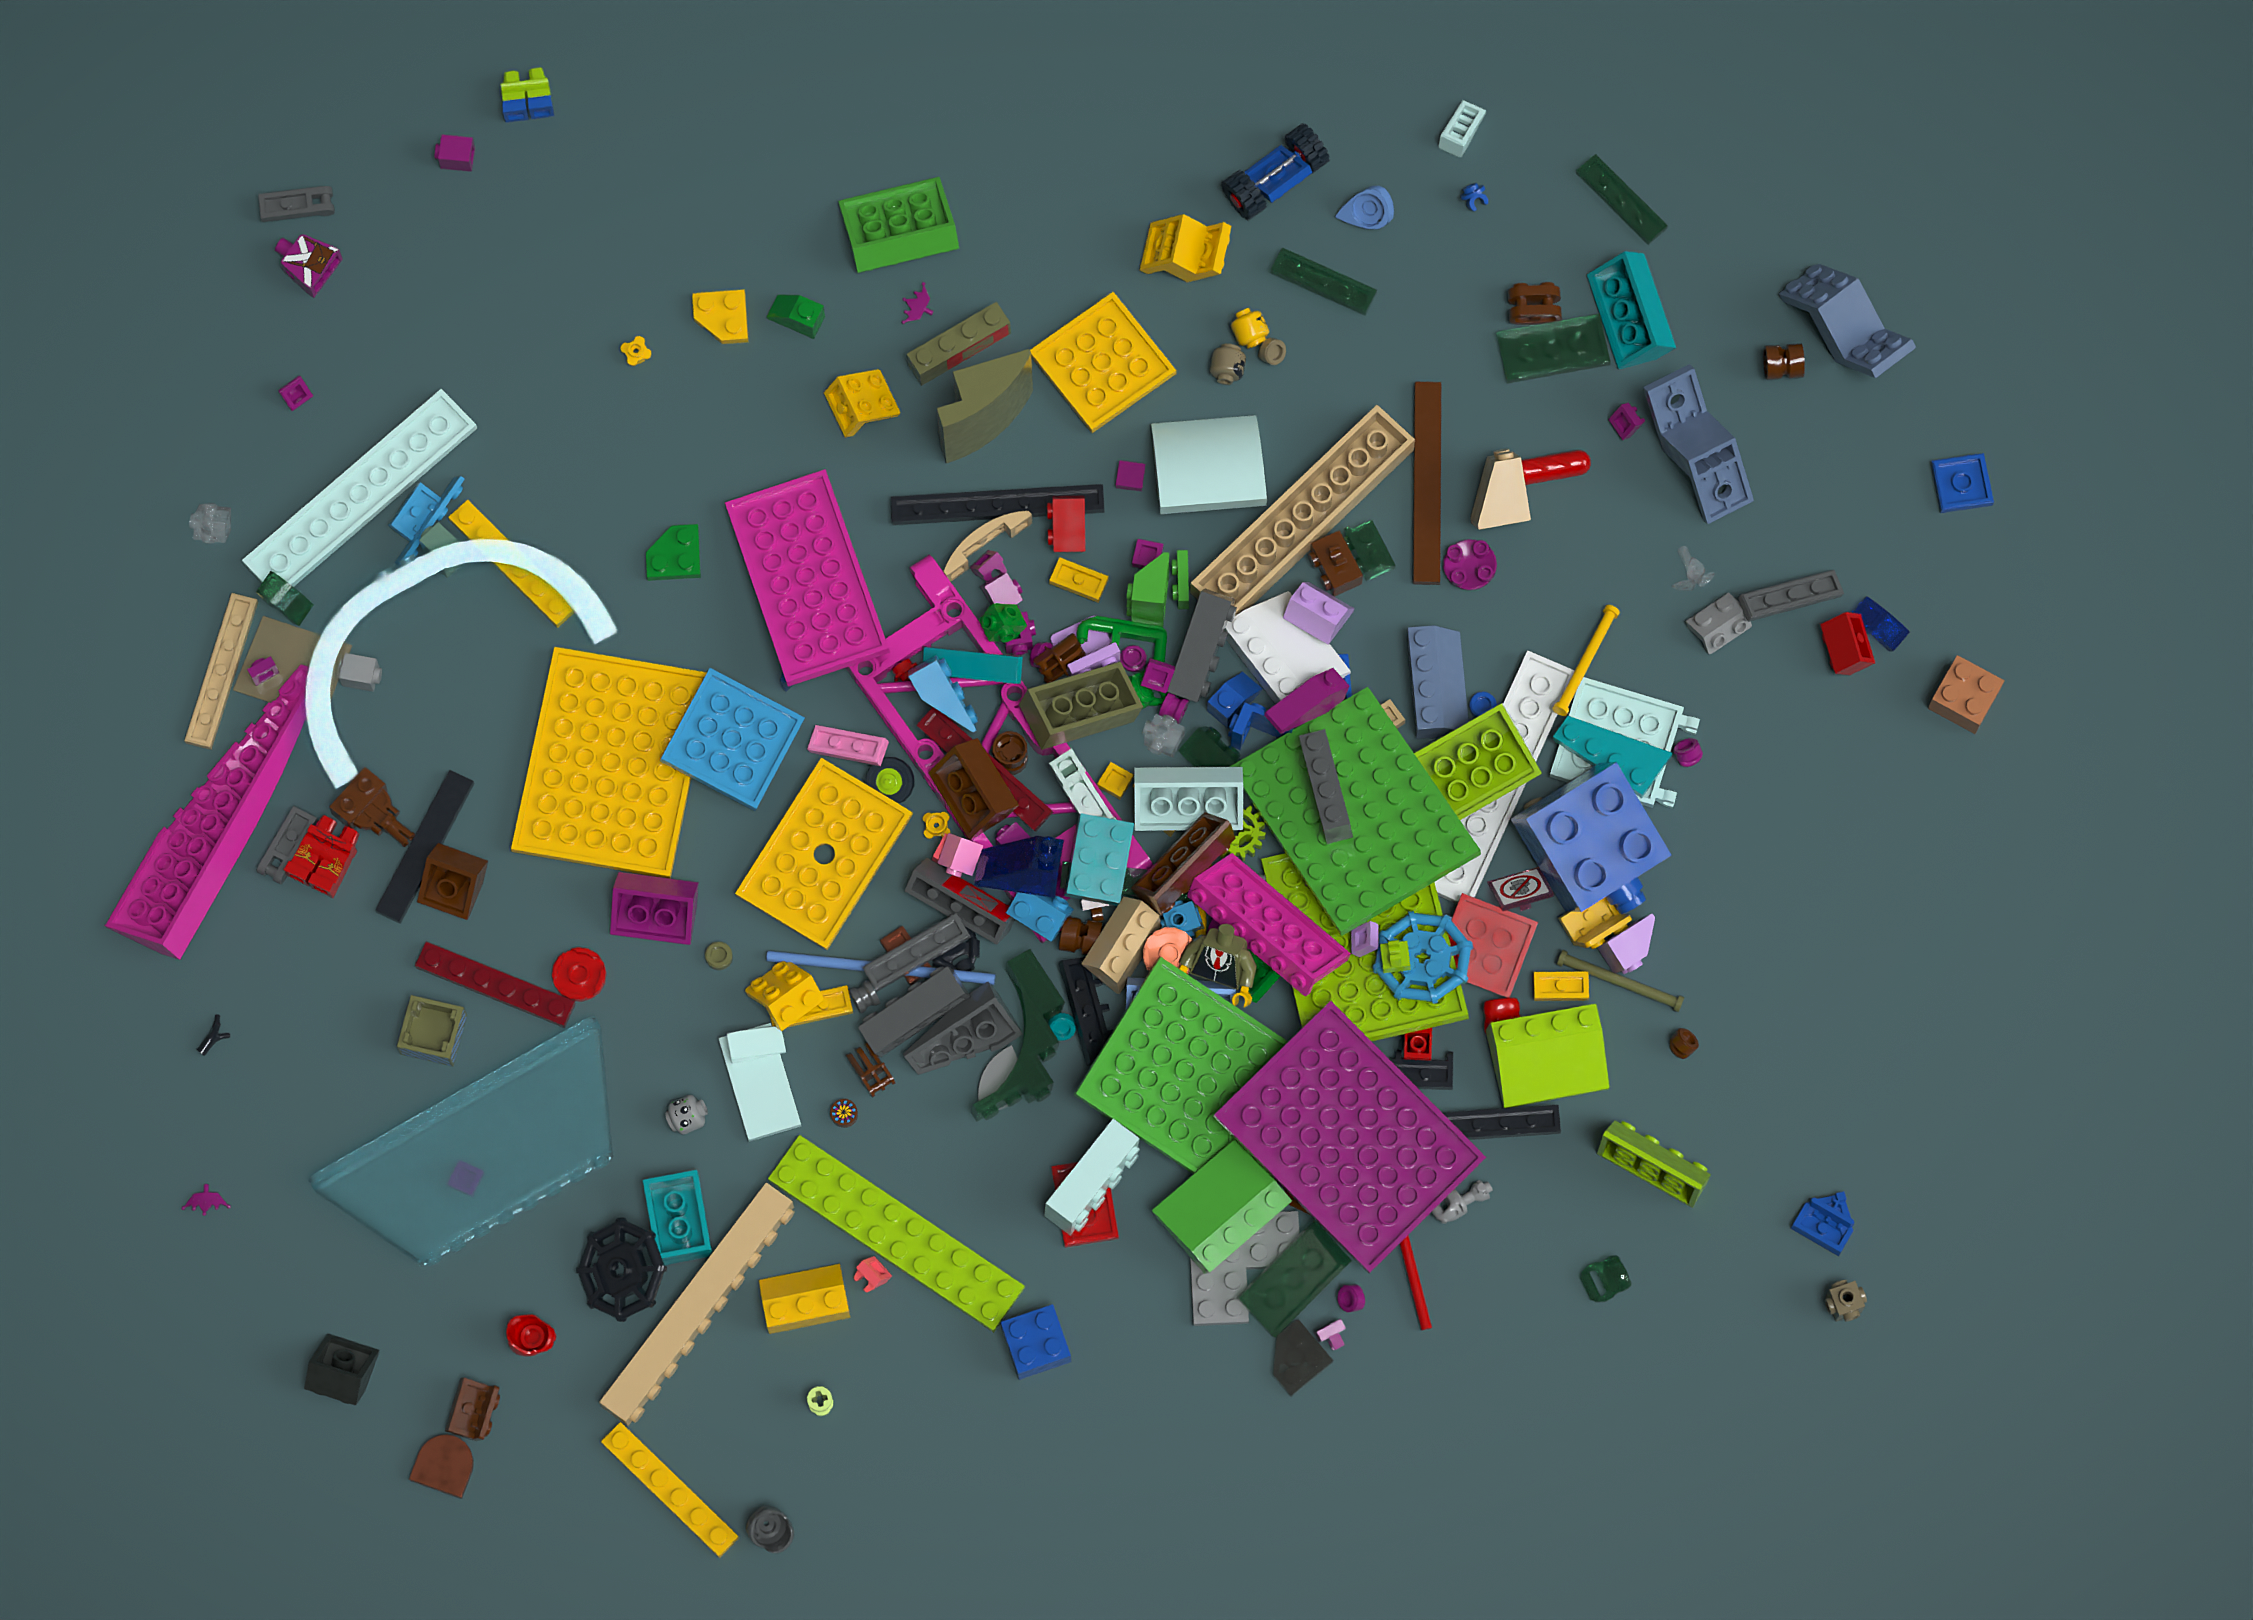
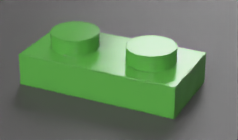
M1177 550V559H1172V575H1177L1178 585H1172L1173 601L1178 600V609H1189L1188 550Z

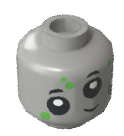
M686 1095L672 1101L668 1106V1111L665 1112L667 1122L672 1131H678L683 1135L703 1127L705 1115L708 1114L704 1101L702 1099L698 1101L693 1095Z

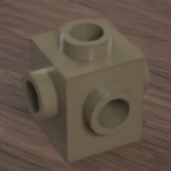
M1842 1280L1832 1284V1289L1828 1291L1827 1299H1825V1305L1829 1314H1833L1836 1322L1843 1319L1845 1322L1860 1317V1313L1865 1308L1864 1303L1867 1302L1863 1288L1858 1287L1856 1281L1848 1283L1847 1280ZM1849 1295L1851 1302H1845L1842 1296Z

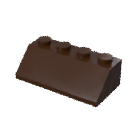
M1204 812L1136 882L1131 890L1157 914L1162 915L1170 911L1174 907L1175 901L1182 894L1190 890L1194 878L1212 867L1214 860L1229 850L1230 844L1236 839L1231 823L1227 819Z

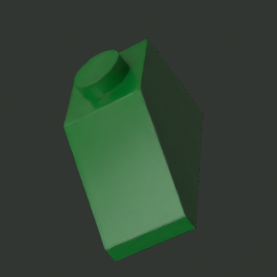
M777 295L766 318L814 339L825 318L824 305L801 295Z

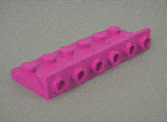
M1233 853L1196 876L1192 882L1188 897L1220 925H1232L1235 929L1234 935L1244 938L1247 941L1248 949L1304 996L1310 994L1316 982L1347 962L1351 955L1348 950Z

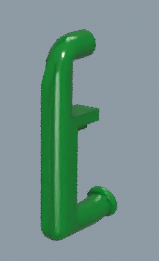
M1102 616L1091 617L1078 625L1076 638L1080 644L1088 641L1089 630L1110 633V644L1116 642L1118 647L1120 637L1155 643L1153 659L1165 662L1167 632L1161 626Z

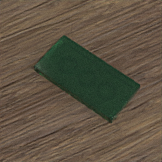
M1600 314L1496 333L1507 384L1610 365V357Z
M1312 1221L1236 1298L1266 1331L1276 1338L1352 1260L1316 1221Z

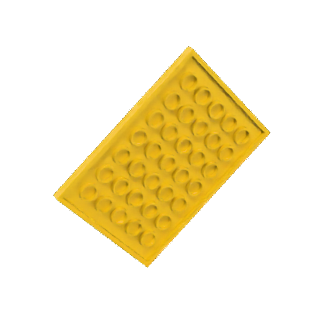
M554 647L511 851L671 879L691 777L660 762V759L707 672Z

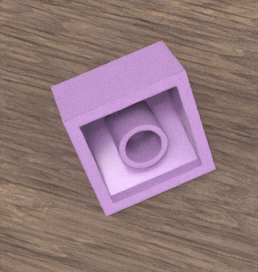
M1302 582L1290 598L1283 619L1329 645L1355 608L1310 582Z
M1653 914L1638 919L1630 924L1626 930L1613 935L1605 943L1597 947L1612 972L1618 973L1622 971L1623 974H1626L1643 965L1641 959L1648 955L1655 921Z

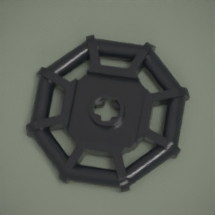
M620 1217L614 1223L596 1232H590L587 1235L588 1241L579 1267L576 1268V1273L579 1274L588 1299L587 1305L590 1309L595 1308L615 1317L618 1322H625L628 1317L648 1307L652 1308L656 1304L655 1298L664 1272L667 1271V1266L663 1263L655 1240L656 1234L652 1230L647 1231L627 1222L626 1218ZM625 1233L639 1240L635 1244L625 1241ZM615 1234V1241L607 1245L603 1244L604 1239ZM645 1246L653 1266H647L642 1253ZM597 1250L598 1253L596 1256H599L597 1263L593 1264V1267H590L595 1251ZM619 1262L624 1266L623 1275L616 1273V1270L619 1268ZM647 1272H653L645 1292L642 1286L648 1280ZM590 1273H593L595 1282L598 1287L597 1290L595 1289ZM609 1294L615 1298V1305L604 1301V1295ZM633 1294L639 1298V1300L625 1306V1298Z

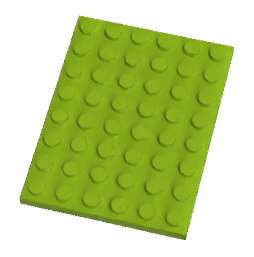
M1284 853L1261 859L1266 882L1351 953L1347 962L1316 982L1309 995H1302L1292 986L1302 1028L1330 1001L1371 1042L1469 1019L1461 984L1440 998L1436 1004H1432L1429 1001L1404 998L1398 1000L1394 998V993L1378 974L1373 972L1372 966L1376 961L1377 949L1361 957L1352 954L1351 931L1343 936L1340 935L1310 888L1305 886L1303 878L1287 854ZM1435 882L1367 922L1377 923L1379 934L1381 930L1385 931L1408 915L1409 911L1443 916ZM1417 924L1420 931L1436 932L1438 929L1437 926ZM1408 927L1394 938L1399 941L1402 940L1406 934L1413 932L1412 927ZM1445 931L1442 937L1445 939L1449 947H1451L1447 931ZM1421 953L1420 955L1416 956V958L1419 959V963L1421 964L1424 963L1426 959L1431 958L1427 956L1426 953ZM1451 956L1450 968L1457 970L1454 956ZM1391 972L1400 984L1404 981L1403 975L1400 972ZM1445 976L1444 978L1440 977L1437 979L1434 988L1446 982L1450 977ZM1411 984L1409 987L1413 989L1428 990V986Z

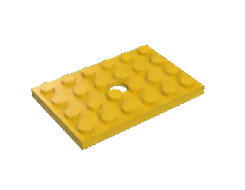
M821 758L735 894L825 950H828L913 813ZM825 844L832 846L835 851L834 859L828 864L818 863L814 858L816 848Z

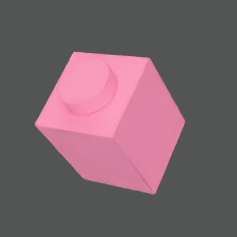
M948 833L938 864L947 867L946 873L961 878L962 873L972 876L983 845Z

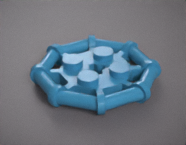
M1409 911L1408 915L1385 931L1381 930L1379 932L1376 961L1372 968L1373 972L1378 974L1394 993V998L1398 1000L1404 998L1429 1001L1432 1004H1436L1440 998L1460 984H1466L1473 943L1468 941L1451 921V916L1447 914L1445 916L1428 915ZM1417 924L1437 926L1438 929L1436 932L1420 931ZM1411 926L1413 932L1406 934L1399 941L1408 942L1411 970L1399 971L1404 978V981L1400 984L1391 973L1383 972L1380 944L1397 940L1394 937ZM1445 931H1447L1457 945L1449 947L1442 937ZM1421 953H1426L1427 956L1431 958L1426 959L1425 962L1421 964L1419 963V959L1416 958V956L1420 955ZM1459 954L1457 970H1453L1450 968L1451 956ZM1445 976L1450 977L1446 982L1434 988L1437 979L1440 977L1444 978ZM1411 984L1428 986V990L1413 989L1409 987Z

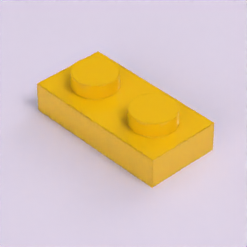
M1059 557L1049 584L1099 603L1109 576Z
M1534 972L1533 974L1534 1001L1589 1000L1588 972Z

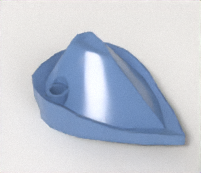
M1379 185L1370 186L1351 198L1335 217L1365 229H1380L1389 224L1393 219V201L1384 187Z

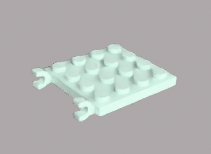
M1583 677L1576 691L1569 716L1668 752L1671 751L1678 728L1696 735L1700 721L1698 718L1682 715L1684 710L1682 706ZM1559 744L1550 777L1569 783L1593 766ZM1665 767L1643 798L1637 796L1642 805L1653 808L1655 801L1663 806L1673 809L1677 792L1659 788Z

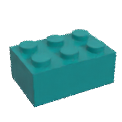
M1083 813L1078 816L1064 896L1114 906L1120 904L1134 823Z
M693 1170L643 1180L651 1230L656 1234L655 1240L664 1265L710 1257L713 1251L698 1171Z

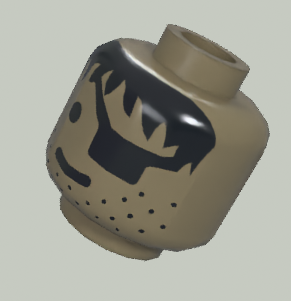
M1222 344L1212 354L1211 375L1217 378V382L1224 385H1231L1233 381L1240 380L1245 369V354L1239 346Z

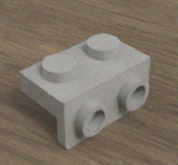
M1729 592L1686 621L1688 629L1703 642L1705 650L1709 654L1722 648L1752 627L1751 621L1748 622L1740 602Z

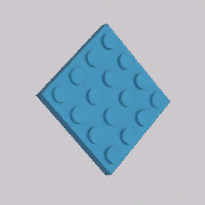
M709 668L660 762L756 811L805 717Z

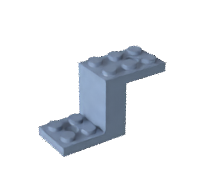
M1817 264L1808 268L1806 273L1798 280L1788 283L1786 289L1779 293L1784 303L1810 313L1836 363L1877 378L1916 348L1912 339L1884 328L1857 277Z
M1688 364L1644 386L1643 388L1662 449L1691 478L1703 520L1709 524L1753 502L1754 499L1736 439L1707 411L1695 369ZM1680 394L1678 401L1670 404L1672 397ZM1727 484L1725 491L1717 494L1718 489L1722 485Z

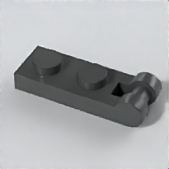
M330 186L258 194L262 222L316 215L331 216L335 213L334 204L331 203L333 191ZM319 198L320 204H313V199Z
M293 806L261 860L257 873L263 876L269 875L273 877V881L283 884L287 878L284 872L285 866L294 857L311 824L315 826L318 819ZM275 858L281 861L279 868L272 865Z

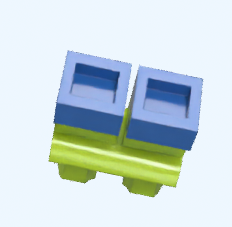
M541 67L530 69V80L520 81L517 71L505 72L501 90L503 115L506 123L529 120L527 98L531 119L554 116L548 78H545Z

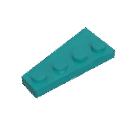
M1567 716L1553 736L1555 742L1593 767L1599 763L1617 762L1633 791L1640 798H1643L1672 757L1671 752L1571 716Z

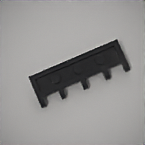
M1085 957L1063 960L1059 963L1086 1065L1089 1066L1093 1064L1113 1030H1107L1103 1013L1110 1010L1109 1004L1100 1005L1095 988L1102 986L1103 983L1100 979H1093L1092 973L1082 965Z
M1396 1050V1059H1389L1418 1089L1452 1090L1453 1051L1447 1052V1061L1401 1059V1050Z

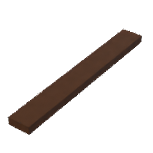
M1415 382L1413 584L1440 585L1442 382Z

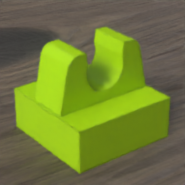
M1399 940L1380 944L1384 973L1411 970L1407 941L1399 942Z

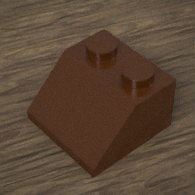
M438 843L427 856L417 902L468 920L483 885L488 860Z

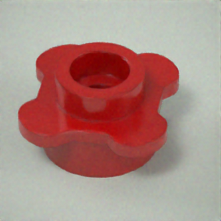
M909 658L899 663L892 669L895 675L894 681H908L910 679L908 670L918 664L916 662L912 663Z

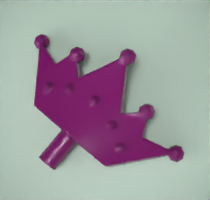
M922 282V292L914 291L917 298H903V301H906L911 310L904 311L909 317L905 321L903 320L902 324L920 320L924 312L932 316L934 311L926 308L930 297L925 288V282Z
M204 1184L203 1193H194L181 1209L185 1210L186 1207L192 1205V1210L195 1211L196 1207L199 1206L203 1211L202 1215L206 1216V1212L212 1205L215 1207V1210L219 1209L220 1204L227 1206L228 1209L231 1208V1205H227L218 1193L209 1192V1185Z

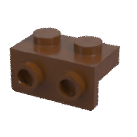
M461 1378L445 1431L473 1441L484 1440L492 1428V1421H490L492 1411L497 1408L500 1401L499 1387L495 1385L488 1386L467 1378Z

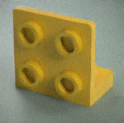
M879 369L838 376L824 392L845 438L854 436L867 422L898 417L900 414V410Z

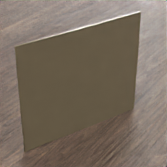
M263 616L233 691L271 703L279 697V689L300 664L316 668L323 673L307 715L323 720L339 681L345 653H350L352 645ZM271 656L279 674L256 686L247 669L260 658L266 659Z

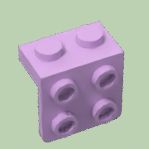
M1081 622L1051 636L1052 645L1055 646L1071 633H1074L1076 636L1078 625ZM1089 630L1088 641L1081 644L1086 656L1068 664L1066 671L1070 677L1118 663L1120 661V650L1116 642L1110 644L1107 633Z

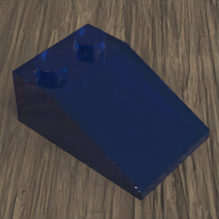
M1034 836L982 849L974 886L1055 898L1064 840L1050 836Z

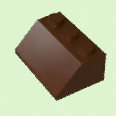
M978 738L954 746L928 772L969 840L974 839L1006 819L1019 806Z

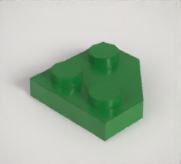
M698 524L671 526L646 552L648 581L701 578Z

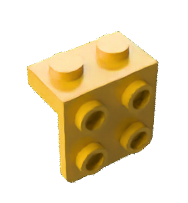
M1606 897L1582 912L1568 911L1558 918L1574 946L1591 947V949H1595L1605 943L1606 940L1604 938L1611 933L1616 935L1628 928L1627 923L1632 920L1629 914H1620L1615 905L1609 904Z
M782 961L775 964L772 970L762 977L753 980L751 985L745 989L746 994L750 998L766 1007L776 1028L781 1031L824 1001L812 975L792 962L786 963Z

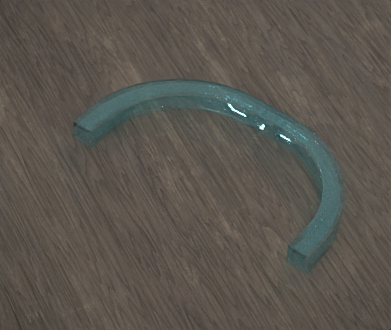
M478 539L451 543L431 550L417 558L412 554L399 561L402 566L394 571L388 567L376 574L378 579L347 600L323 629L311 655L305 679L304 707L308 733L316 755L334 788L337 789L353 780L358 775V772L338 737L332 718L330 685L333 667L339 650L351 630L373 608L443 569L469 562H499L524 569L551 585L569 604L591 643L596 644L618 631L595 592L574 570L546 552L525 544L496 539Z

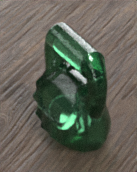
M1617 1255L1609 1256L1604 1261L1588 1265L1582 1271L1580 1277L1590 1300L1596 1303L1612 1299L1617 1293L1630 1288L1632 1284L1620 1257ZM1592 1271H1597V1275L1604 1285L1603 1288H1605L1606 1293L1602 1296L1590 1275Z

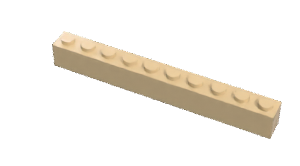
M765 1183L599 1403L603 1409L627 1426L632 1421L636 1423L645 1411L643 1406L649 1399L653 1401L662 1388L659 1385L665 1377L669 1379L678 1368L676 1363L682 1355L686 1357L695 1345L693 1340L699 1333L704 1334L711 1325L712 1321L710 1318L715 1311L719 1313L727 1304L728 1299L726 1297L732 1289L736 1291L745 1279L743 1274L749 1267L753 1269L762 1256L759 1253L764 1246L769 1247L778 1236L776 1231L782 1223L786 1225L793 1217L794 1205L792 1200L768 1183Z

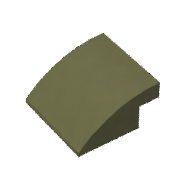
M1030 349L953 371L955 403L937 408L940 446L946 464L961 459L994 440L1021 412L1033 392Z

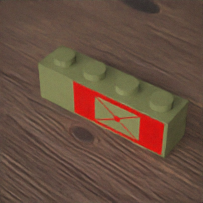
M995 302L907 353L908 366L922 386L1010 335V321L998 303Z

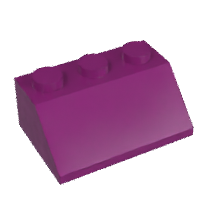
M618 872L613 886L610 935L690 945L697 910L699 882Z

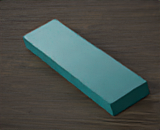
M924 647L923 662L935 655L938 656L939 660L944 658L952 671V675L949 677L1021 684L1023 657Z

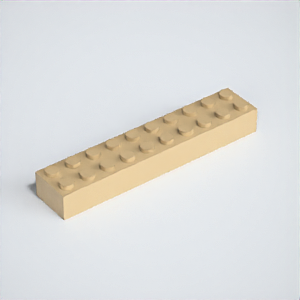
M1376 405L1191 582L1190 593L1198 600L1201 591L1206 588L1234 598L1233 606L1237 607L1235 616L1243 610L1250 608L1310 551L1312 542L1323 538L1414 451L1415 439Z

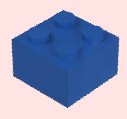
M1053 1304L1001 1322V1329L1019 1380L1071 1362V1354Z

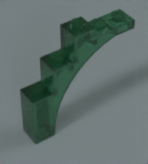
M1031 949L1009 960L1005 969L1016 989L1023 1012L1024 1037L1022 1049L1012 1072L999 1089L973 1104L971 1114L976 1121L982 1118L985 1120L991 1119L999 1113L998 1109L1006 1104L1010 1107L1018 1103L1022 1099V1095L1028 1103L1034 1100L1041 1102L1051 1095L1050 1091H1052L1054 1081L1040 1060L1046 1062L1057 1054L1059 1040L1045 1020L1049 1022L1054 1016L1062 1013L1065 1001Z

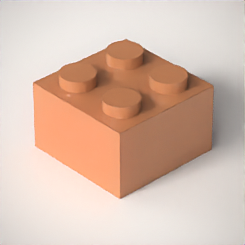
M1957 655L1932 698L1928 709L1976 734L2005 680Z

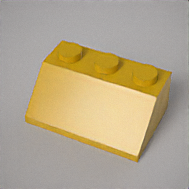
M840 1264L759 1280L769 1334L850 1318Z

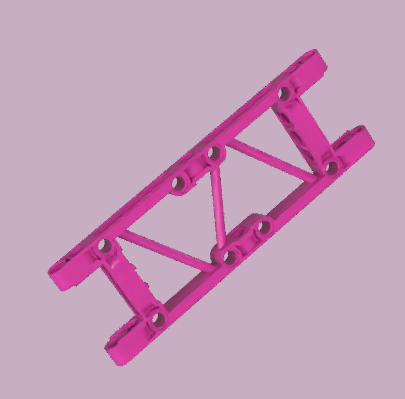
M927 555L909 567V570L916 580L915 585L932 609L886 638L890 653L846 667V669L967 840H969L928 774L945 755L933 740H917L885 695L886 693L917 691L911 681L878 683L886 678L887 673L892 671L902 661L910 659L924 650V647H931V644L947 634L950 636L961 628L964 629L979 652L1003 655L996 644L988 640L980 622L931 555ZM952 609H957L961 611V614L958 617H950L948 612ZM863 667L873 669L869 675L859 673ZM958 677L950 678L952 683L958 682L961 688L1003 684L1001 690L1002 703L981 743L987 753H989L1007 715L1012 720L1017 721L1025 733L1026 740L1036 753L1040 755H1050L1053 753L1057 758L1070 750L1067 743L1041 750L1019 706L1028 690L1022 681L1021 684ZM1011 693H1019L1022 696L1018 701H1011L1007 698ZM923 751H930L933 756L930 759L924 760L919 757V754ZM1086 771V775L1088 776L1089 780L1091 781V783L1097 790L1098 794L1104 801L1105 805L1111 812L1112 816L1116 817L1117 820L1122 821L1117 812L1114 810V808L1111 806V804L1106 799L1104 794L1101 792L1099 787L1096 785V783L1093 781L1091 776ZM1071 802L1046 804L1053 811V814L1076 812ZM1012 812L1007 818L1018 816ZM1076 825L1011 868H1008L984 833L970 841L983 845L980 858L1009 899L1013 901L1020 887H1012L1010 885L1012 879L1020 878L1024 881V884L1030 881L1043 885L1049 879L1069 868ZM1132 835L1125 875L1135 882L1153 866V863ZM1033 931L1042 943L1048 940L1040 934Z

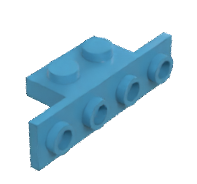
M462 476L453 478L440 497L421 482L415 486L388 525L409 541L394 562L398 566L406 563L410 564L419 552L416 548L420 544L419 540L423 531L432 526L436 520L440 521L448 511L446 505L451 499L455 500L461 493L463 487L460 485L465 480Z

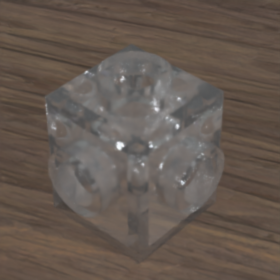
M214 503L199 504L196 512L190 516V529H194L193 539L202 540L204 543H225L231 532V508L220 507Z
M1155 714L1153 720H1148L1143 728L1144 745L1154 754L1161 755L1163 753L1174 758L1185 735V727L1177 724V720L1171 716Z

